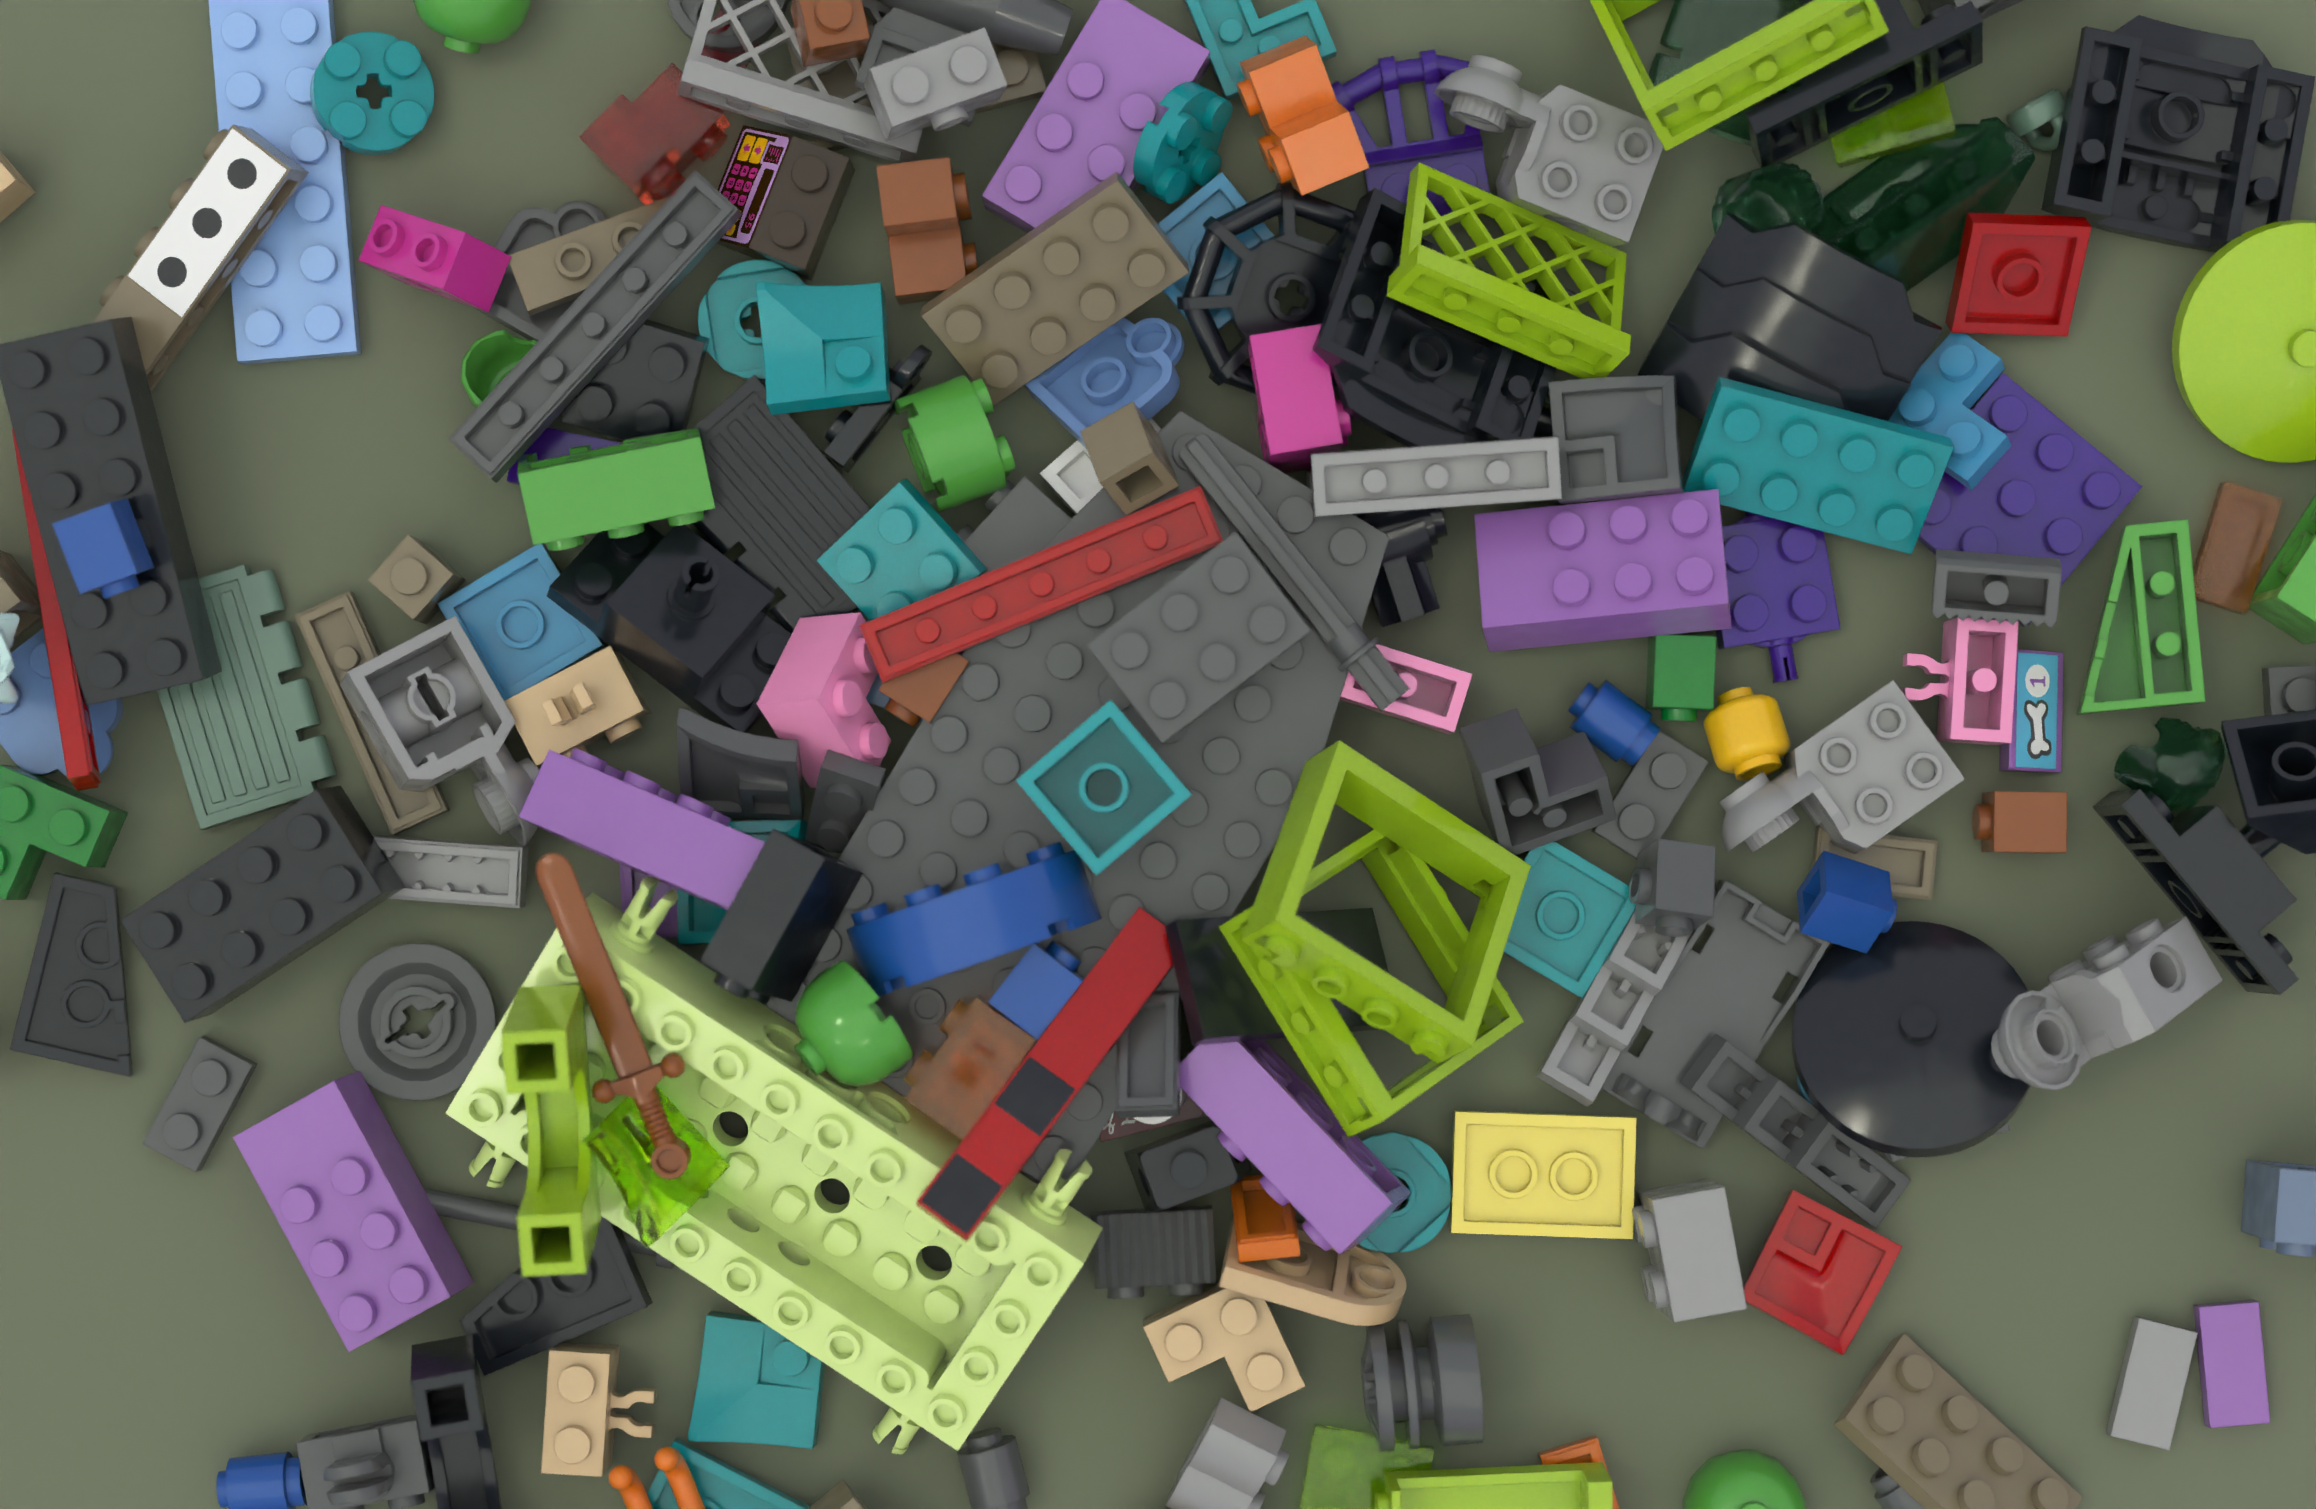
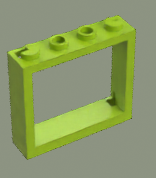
M1590 0L1621 66L1665 151L1889 32L1875 0H1814L1654 86L1622 21L1661 0Z
M1339 740L1305 762L1241 940L1268 956L1270 963L1285 967L1311 983L1314 990L1319 994L1334 998L1354 1010L1370 1026L1383 1029L1408 1044L1415 1054L1419 1055L1422 1053L1436 1063H1440L1474 1046L1531 865ZM1334 804L1480 897L1444 1009L1295 915Z
M1372 829L1312 867L1303 895L1354 862L1362 859L1447 997L1449 996L1469 932L1449 901L1445 890L1439 885L1426 862L1375 829ZM1253 905L1219 926L1225 939L1348 1138L1383 1122L1524 1022L1509 998L1508 992L1503 988L1498 978L1495 977L1474 1046L1440 1063L1428 1059L1386 1089L1331 999L1319 994L1314 990L1311 983L1289 969L1270 963L1268 956L1241 940Z

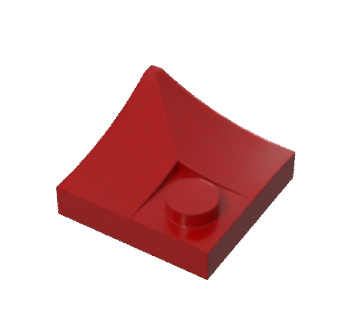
M1791 1190L1743 1284L1746 1304L1793 1328L1831 1351L1844 1355L1886 1280L1902 1246L1803 1194Z

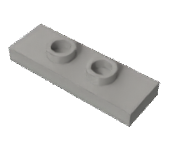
M372 835L405 888L388 899L522 908L526 906L529 846Z

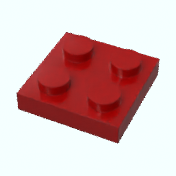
M1967 212L1945 321L1951 333L2068 337L2092 228L2087 219L2077 216Z

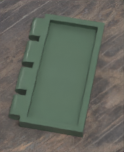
M243 564L199 578L222 672L201 681L157 690L200 830H207L302 800L318 789L316 782L337 776L325 735L306 740L302 738L301 731L318 726L321 722L307 678L285 683L283 674L302 668L303 663L290 621H283L268 626L265 618L286 610L273 569L252 574L250 566Z

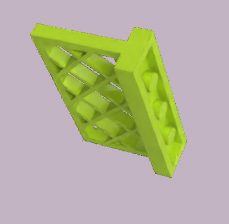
M1418 163L1410 172L1400 264L1389 276L1388 297L1581 379L1607 377L1630 354L1631 335L1621 331L1627 253L1422 163ZM1427 190L1441 195L1453 212L1440 216L1426 196ZM1482 213L1494 218L1505 235L1493 239L1477 215ZM1460 222L1477 247L1464 251L1448 226ZM1432 234L1445 255L1421 245L1422 237ZM1535 236L1546 241L1557 258L1546 262L1529 237ZM1513 245L1529 270L1517 274L1501 249ZM1484 256L1498 277L1477 269L1472 261ZM1586 258L1606 267L1605 282L1597 284L1581 260ZM1564 267L1581 292L1570 297L1553 272ZM1536 279L1550 300L1530 292L1525 283ZM1588 301L1602 322L1582 314L1577 306Z

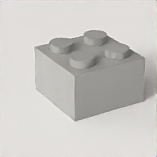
M1706 1178L1637 1191L1639 1206H1634V1209H1632L1634 1219L1633 1232L1636 1242H1642L1644 1248L1648 1250L1650 1265L1641 1267L1642 1282L1647 1302H1653L1655 1309L1660 1310L1673 1322L1746 1310V1300L1725 1187Z

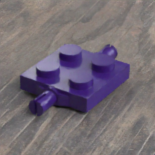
M1745 511L1744 518L1732 525L1722 526L1732 628L1715 630L1718 648L1720 650L1745 645L1768 648L1774 679L1773 683L1799 679V676H1797L1792 644L1808 635L1841 629L1825 535L1823 531Z

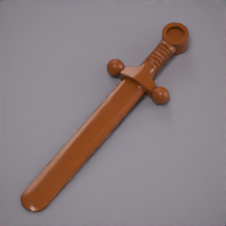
M546 854L536 864V878L618 1075V1078L612 1081L608 1079L596 1081L592 1087V1096L600 1103H609L615 1098L616 1094L632 1097L637 1109L640 1111L642 1121L645 1122L644 1126L647 1128V1133H649V1138L654 1148L651 1156L652 1169L661 1178H678L690 1164L691 1150L685 1141L676 1138L672 1127L669 1126L670 1121L667 1120L668 1116L665 1114V1109H662L663 1104L660 1103L661 1099L659 1098L656 1085L665 1075L670 1078L682 1075L685 1071V1061L680 1055L673 1053L666 1055L661 1063L652 1064L570 862L561 854Z

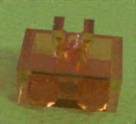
M979 994L970 1005L961 999L958 1000L939 1028L940 1031L948 1036L935 1056L924 1050L904 1078V1081L912 1086L904 1100L961 1140L966 1137L1036 1041L1035 1038L988 1003V1000Z

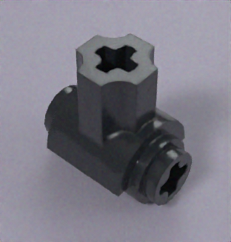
M1441 508L1353 514L1390 536L1371 596L1380 625L1385 627L1405 622L1439 609L1440 606L1425 561L1433 559L1432 546L1438 545L1437 538L1447 535V528Z

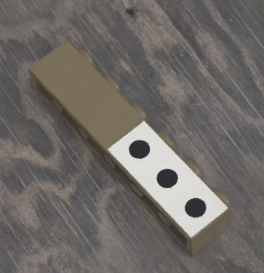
M232 125L229 130L223 129L213 137L204 151L203 157L207 161L194 179H186L175 190L169 201V207L172 208V211L159 228L153 227L141 238L134 251L137 260L125 277L121 275L115 278L107 286L100 298V304L103 308L92 323L108 319L132 317L151 393L309 173L252 128Z

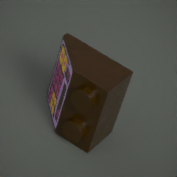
M743 125L717 189L743 215L716 244L757 260L775 262L796 275L811 281L855 172L850 158L793 135Z

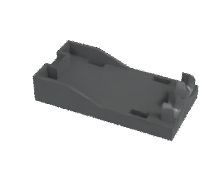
M1719 880L1715 886L1714 917L1692 932L1662 990L1654 996L1628 1046L1620 1052L1601 1088L1701 1149H1704L1723 1115L1681 1084L1680 1081L1715 1034L1729 1041L1755 1062L1765 1044L1799 996L1830 944L1828 941L1800 933V925L1797 922L1788 919L1726 880ZM1709 925L1713 929L1708 938L1703 942L1704 945L1697 953L1691 948L1705 926ZM1786 973H1789L1794 978L1779 1002L1772 997ZM1643 1026L1652 1032L1646 1042L1643 1043L1642 1049L1636 1057L1629 1053L1628 1050Z

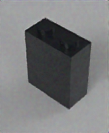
M773 829L700 961L718 971L714 979L716 984L744 999L750 996L764 1004L768 1003L771 996L792 1002L863 873L811 843Z

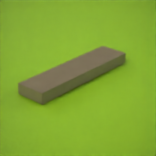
M348 591L294 615L391 834L397 835L450 811L439 784L424 791L399 790L340 686L348 671L381 655L354 593Z

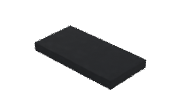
M1373 908L1296 912L1295 915L1389 974ZM1234 916L1175 920L1165 926L1192 1045L1286 1038L1219 929L1220 925ZM1330 998L1350 1032L1380 1030L1367 1024L1361 1015L1338 1000Z

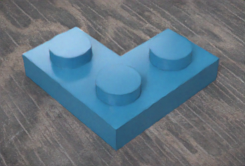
M1950 333L1919 368L1911 381L1910 387L1889 420L1892 423L1949 437L1954 448L1945 472L1971 491L2011 447L2007 435L1970 410L1974 403L2005 370L2002 359L1967 334Z

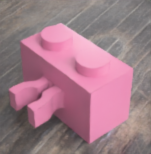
M1957 617L1943 622L1941 663L1922 654L1907 653L1903 655L1902 667L1916 666L1921 668L1926 675L1940 676V683H1927L1921 689H1901L1909 701H1921L1934 695L1939 696L1936 738L1938 742L1982 745L2012 743L2019 621L2012 625L2007 620L1999 624L1997 620H1990L1987 623L1984 619H1978L1974 622L1972 618H1965L1962 621Z

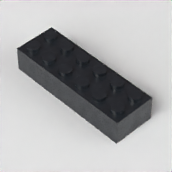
M132 317L108 319L0 344V380L85 706L201 681L222 672ZM127 498L154 568L136 574L139 587L109 598H103L100 588L79 594L52 523Z

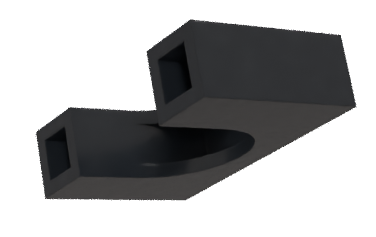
M473 1334L412 1345L410 1381L420 1440H427L438 1509H502Z

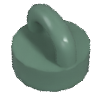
M2053 88L2008 114L2006 122L2016 138L2025 135L2034 148L2042 151L2055 150L2058 146L2063 119L2062 112H2064L2066 100L2059 89ZM2050 121L2054 133L2051 136H2044L2038 127Z

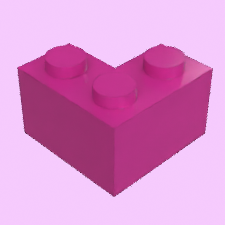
M1321 324L1249 336L1248 352L1258 405L1256 421L1263 461L1283 473L1311 469L1310 454L1340 452L1342 447L1348 446V435H1351L1349 413L1344 411L1341 400H1335L1331 378L1334 377L1332 367L1313 351Z

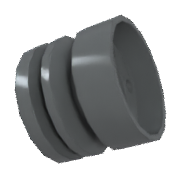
M1471 1315L1430 1317L1427 1346L1415 1347L1412 1332L1406 1320H1397V1348L1387 1349L1383 1324L1366 1326V1343L1361 1358L1363 1398L1366 1419H1368L1375 1434L1379 1452L1395 1450L1394 1423L1398 1422L1405 1423L1409 1449H1419L1422 1420L1434 1419L1436 1430L1443 1446L1483 1443L1484 1417L1481 1378Z

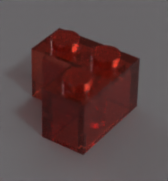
M673 62L633 103L621 94L579 136L595 159L643 206L655 200L658 201L673 195L685 181L681 174L697 158L701 161H706L721 148L727 139V135L723 131L730 125L724 112L718 107L677 95L683 72Z

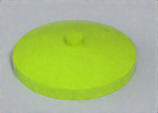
M2287 220L2263 225L2245 232L2219 249L2202 266L2188 286L2180 303L2173 329L2172 362L2175 379L2180 393L2193 416L2218 440L2241 453L2265 461L2297 463L2316 460V221Z

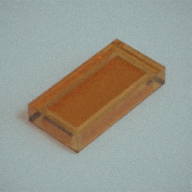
M2226 481L2219 484L2193 567L2196 601L2240 615L2247 614L2283 499Z

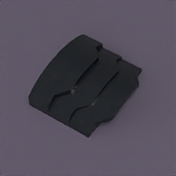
M2141 15L2136 16L2114 32L2085 26L2081 30L2072 85L2067 92L2058 146L2051 154L2041 210L2056 216L2085 217L2091 227L2209 252H2217L2231 240L2257 227L2290 220L2315 76L2272 67L2264 53L2253 40L2190 29Z
M1376 188L1372 189L1359 199L1341 249L1344 256L1328 297L1330 302L1313 346V351L1332 367L1344 411L1371 428L1408 447L1533 438L1549 391V382H1552L1556 368L1388 297L1389 276L1400 264L1406 204ZM1423 238L1421 239V245L1445 255L1440 247ZM1536 279L1525 283L1530 292L1550 300ZM1564 287L1570 297L1577 294Z
M1728 212L1642 362L1637 375L1674 376L1677 385V405L1701 421L1704 419L1719 377L1889 421L1910 387L1911 381L1942 332V327L1912 311L1902 279L1849 254L1798 223L1791 222L1761 230Z

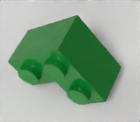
M0 764V898L4 900H26L47 851L84 867L105 868L128 812L41 775L28 773L18 766Z

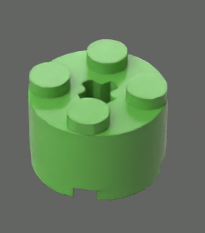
M960 375L894 400L896 415L908 412L909 418L907 419L911 427L901 430L902 437L924 493L936 490L939 498H936L931 505L937 513L1006 488V477L1010 476L1009 471L1016 469L1004 435L994 438L988 422V414L993 413L994 408L987 387L981 378L970 382L965 375Z

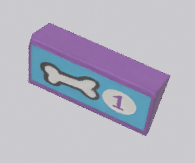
M2017 650L2012 743L2000 745L1999 771L2061 773L2064 653Z

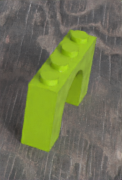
M580 984L519 987L501 1031L506 1094H524L527 1114L528 1174L525 1194L517 1215L522 1277L586 1273L601 1223V1209L582 988Z

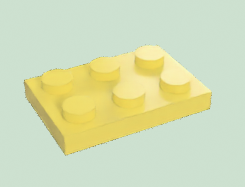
M1453 1110L1450 1232L1633 1239L1634 1219L1632 1209H1634L1637 1118L1631 1116Z

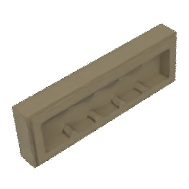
M671 196L510 254L509 264L529 316L577 299Z

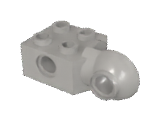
M1472 55L1468 67L1456 70L1441 81L1435 90V94L1440 100L1451 106L1449 114L1466 125L1487 132L1502 133L1505 128L1511 130L1501 157L1504 160L1495 182L1499 198L1611 247L1629 243L1663 149L1662 143L1648 120L1561 84L1539 95L1520 88L1519 82L1522 76L1520 70L1503 61L1482 55Z
M456 616L347 672L340 686L399 790L424 791L471 767L478 779V782L472 785L475 799L484 817L495 832L500 835L508 832L520 846H526L532 840L539 827L518 816L540 770L527 757L519 762H515L504 741L516 721Z
M1892 680L1785 755V771L1770 781L1766 774L1761 772L1721 800L1719 803L1726 812L1722 825L1723 844L1726 852L1745 841L1750 850L1755 852L1800 820L1792 809L1799 802L1816 826L1823 827L1832 839L1831 843L1856 854L1871 846L1965 778L1901 689Z
M2187 917L2163 926L2158 918H2153L2125 934L2127 940L2120 943L2115 935L2103 938L2082 951L2086 961L2082 963L2080 959L2075 960L2048 976L2051 984L2040 992L2031 990L2016 996L2003 1012L1999 1028L1993 1034L1991 1041L1992 1055L2001 1071L2011 1078L2020 1079L2036 1088L2058 1090L2069 1086L2079 1074L2080 1067L2090 1059L2136 1042L2156 1032L2222 982L2221 976Z

